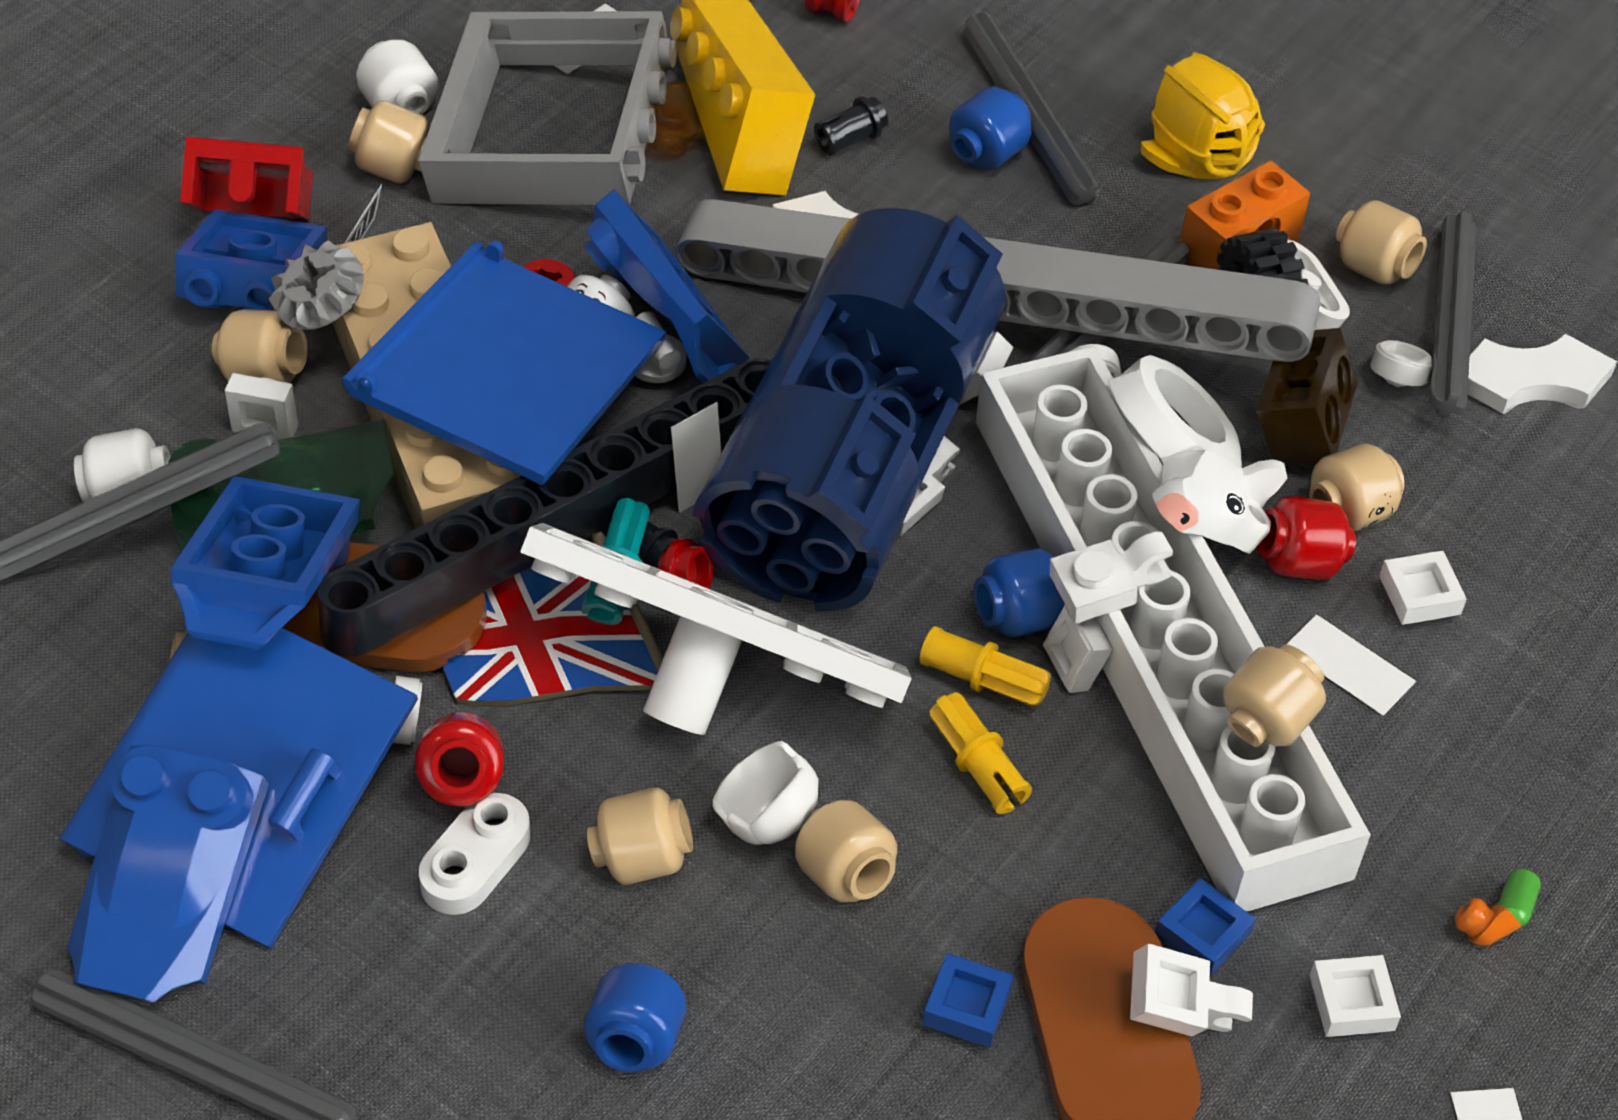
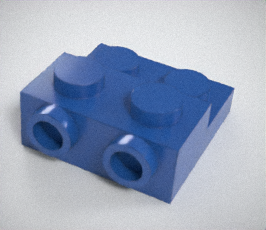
M214 209L175 253L176 297L188 299L197 306L207 308L235 306L254 310H275L269 301V297L275 291L271 278L286 272L285 259L296 260L301 257L305 244L318 250L327 241V226Z

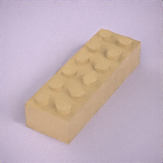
M432 222L336 245L338 248L347 246L360 261L364 272L363 286L357 300L343 316L332 322L350 369L451 267ZM365 403L415 529L521 476Z

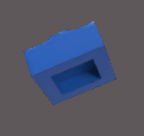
M1199 878L1158 920L1155 933L1162 942L1174 951L1209 960L1211 976L1252 933L1256 918L1202 878Z
M946 953L925 1007L922 1025L990 1048L1012 990L1014 975Z

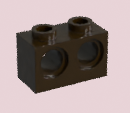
M1341 328L1314 330L1310 350L1300 360L1272 362L1256 412L1272 459L1281 461L1285 466L1316 465L1323 457L1338 451L1358 384Z

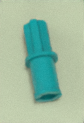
M630 498L620 499L614 509L602 547L643 562L638 553L650 515L649 507L645 503L635 502ZM591 581L585 601L582 604V613L588 614L587 618L595 622L610 625L619 624L622 621L625 607L595 595L594 592L598 583Z

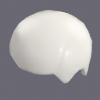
M783 741L774 742L756 750L732 769L720 783L712 800V806L728 828L745 842L754 845H771L792 836L801 829L818 803V777L808 761L797 754L787 743Z

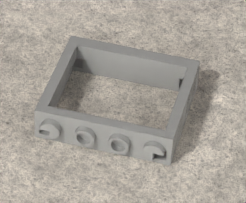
M471 12L418 160L431 203L596 205V203L615 189L630 205L636 182L643 181L645 175L644 152L646 144L653 143L655 139V112L657 105H663L666 100L667 69L673 68L676 64V40L668 38L663 12ZM500 65H636L610 154L471 153Z

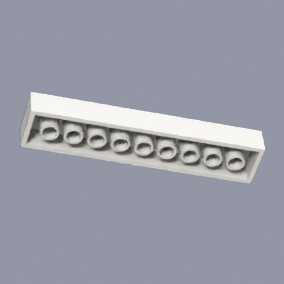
M1096 346L982 373L976 424L1041 549H1045L1053 557H1057L1111 539L1117 552L1120 554L1127 550L1138 538L1152 532H1163L1173 550V556L1164 559L1171 571L1169 578L1159 583L1137 586V601L1135 605L1096 617L1113 648L1102 668L1216 889L1247 912L1355 880L1371 834L1310 726L1308 725L1295 742L1289 746H1274L1262 742L1260 746L1256 747L1237 736L1227 723L1231 713L1225 705L1223 690L1230 678L1257 648L1265 646L1203 536L1191 533L1184 534L1178 531L1158 511L1152 493L1161 486L1163 465L1156 453L1143 440L1116 402L1108 382L1113 377Z

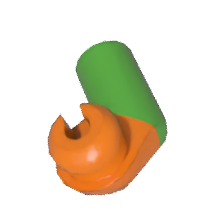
M1516 869L1510 872L1499 901L1489 908L1480 898L1469 899L1468 906L1462 905L1455 915L1456 927L1461 932L1468 934V942L1478 946H1489L1525 926L1531 920L1541 889L1539 877L1526 869Z

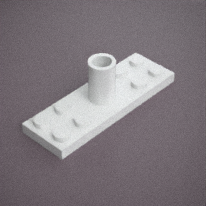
M544 523L529 528L520 551L535 558L531 569L542 575L564 583H569L570 579L574 580L576 575L598 583L594 594L615 604L632 608L633 604H636L639 599L680 615L643 711L664 723L691 733L705 735L742 640L785 657L783 669L807 680L820 683L824 673L846 681L844 687L847 689L845 692L847 695L883 708L887 698L902 703L912 679L907 667Z

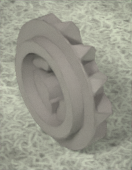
M327 240L316 250L305 244L302 256L296 260L285 259L286 272L271 278L275 291L269 297V301L276 312H278L280 319L290 327L310 330L326 326L343 316L357 300L364 281L362 265L347 246L338 248ZM319 274L322 277L317 280L318 287L315 288L316 296L314 297L307 289L312 285L311 278Z

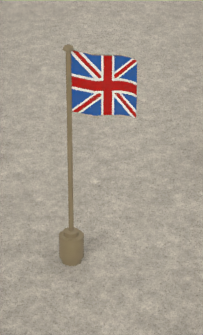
M602 529L591 534L595 544L604 545L606 537ZM528 569L484 591L487 620L479 641L465 655L461 651L456 656L449 658L448 665L443 666L442 670L457 704L470 706H512L593 691L651 690L663 661V656L637 602L633 604L632 608L625 607L622 621L619 624L610 625L595 622L587 618L588 614H583L581 609L591 580L576 575L574 580L570 579L569 583H564Z

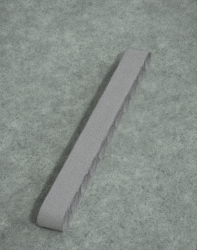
M704 199L697 202L692 208L675 247V257L686 271L700 277L808 292L837 235L851 218ZM984 237L1003 253L997 265L1005 288V306L999 321L1280 362L1300 360L1310 350L1321 303L1317 292L1306 283L1289 279Z

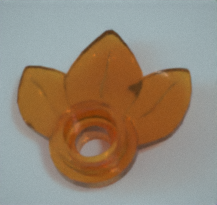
M676 80L667 83L665 103L657 105L655 112V139L653 143H647V145L662 153L679 154L686 151L688 144L694 141V139H706L687 81ZM628 88L627 91H626L625 101H626V97H627L629 88Z

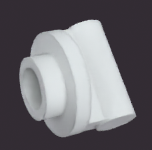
M643 312L636 317L664 330L651 312ZM666 333L664 342L635 376L640 380L650 383H664L677 378L682 374L687 364V353L683 344L677 338Z

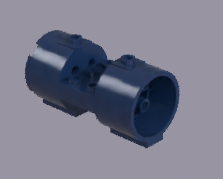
M881 208L861 213L850 219L842 227L755 393L746 406L694 504L692 516L699 517L704 530V534L700 539L701 545L722 570L740 584L759 595L780 603L784 594L813 600L815 611H836L858 604L871 591L1005 306V288L997 269L1003 253L958 215L945 222L931 215L909 209Z

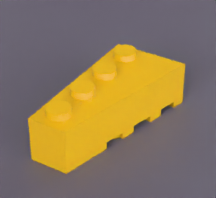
M682 0L680 7H676L672 13L670 34L672 39L676 40L677 54L723 190L786 196L815 93L749 0Z

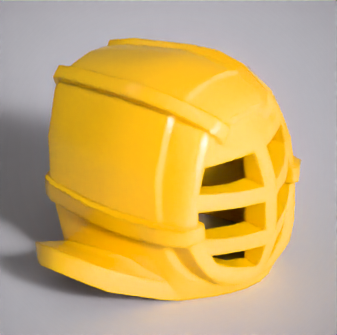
M1193 52L1190 57L1179 61L1172 67L1167 65L1164 69L1165 75L1156 95L1155 107L1151 112V121L1154 124V139L1141 142V154L1147 160L1167 172L1190 178L1222 179L1235 175L1253 158L1260 134H1262L1265 127L1258 100L1255 98L1249 84L1231 68L1197 52ZM1220 132H1225L1231 136L1215 138L1216 134ZM1210 149H1211V150H1231V149H1232V151H1231V152H1227V153H1211V152H1210Z

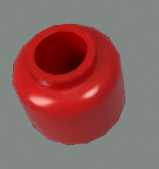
M1285 496L1273 508L1265 511L1271 521L1270 532L1257 545V549L1261 557L1265 558L1266 564L1274 574L1315 581H1327L1335 576L1343 564L1349 562L1352 558L1356 546V535L1354 529L1349 526L1345 511L1339 504L1298 496Z
M450 713L436 719L424 731L415 753V772L421 787L434 800L448 806H470L484 800L497 788L504 771V745L498 731L486 719L472 713Z

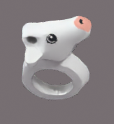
M1152 355L1140 358L1122 375L1110 379L1108 382L1123 414L1163 463L1161 486L1152 493L1158 511L1169 524L1184 534L1201 535L1219 543L1234 546L1250 554L1270 532L1271 521L1262 507L1287 480L1285 464L1272 459L1258 461L1242 468L1238 435L1223 410L1207 391L1181 368L1166 360ZM1172 408H1174V409L1182 416V418H1183L1189 425H1187V424L1175 413V411H1174Z

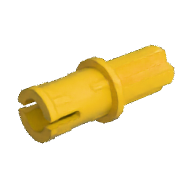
M934 626L927 634L920 652V664L934 667L970 682V688L973 691L981 692L986 688L1029 706H1039L1048 692L1051 677L1046 669L999 652V647L994 642H988L983 646L948 633L937 626Z
M954 692L947 696L944 694L936 700V704L929 710L930 719L956 753L955 763L958 769L962 772H969L992 803L996 813L1006 814L1016 809L1002 789L1004 784L1009 787L1022 805L1030 797L1032 786L1024 780L1002 750L1003 738L1000 734L988 731L960 693Z

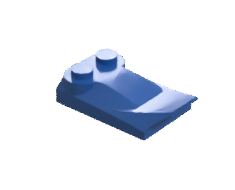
M615 189L596 203L591 224L585 228L591 239L583 245L584 248L605 273L609 271L612 277L621 282L630 294L636 291L658 314L676 328L696 378L703 384L746 362L750 358L661 237Z
M233 476L171 567V584L179 599L187 632L193 638L260 650L292 617L305 607L322 582L323 577L333 571L335 567L343 565L348 560L350 536L359 522L360 499Z
M158 745L131 746L130 750L119 758L112 770L111 788L114 799L67 946L72 959L74 984L153 1003L167 992L182 985L193 982L206 985L269 786V782L264 776L223 760Z

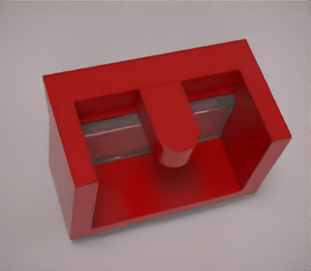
M186 136L180 203L195 211L213 212L214 209L270 218L310 221L314 172L305 166L303 147Z

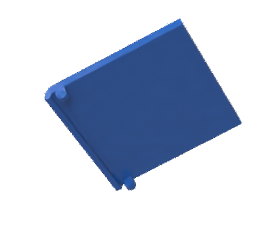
M493 240L486 249L483 244L475 241L342 378L343 385L352 397L540 485H544L664 342L666 331L504 259V247L499 241Z
M281 628L260 650L193 638L187 632L58 840L72 846L84 858H95L114 799L111 788L112 770L119 758L128 752L131 746L158 745L223 760L264 776L269 782V786L224 926L271 950L419 698L417 694L284 628Z

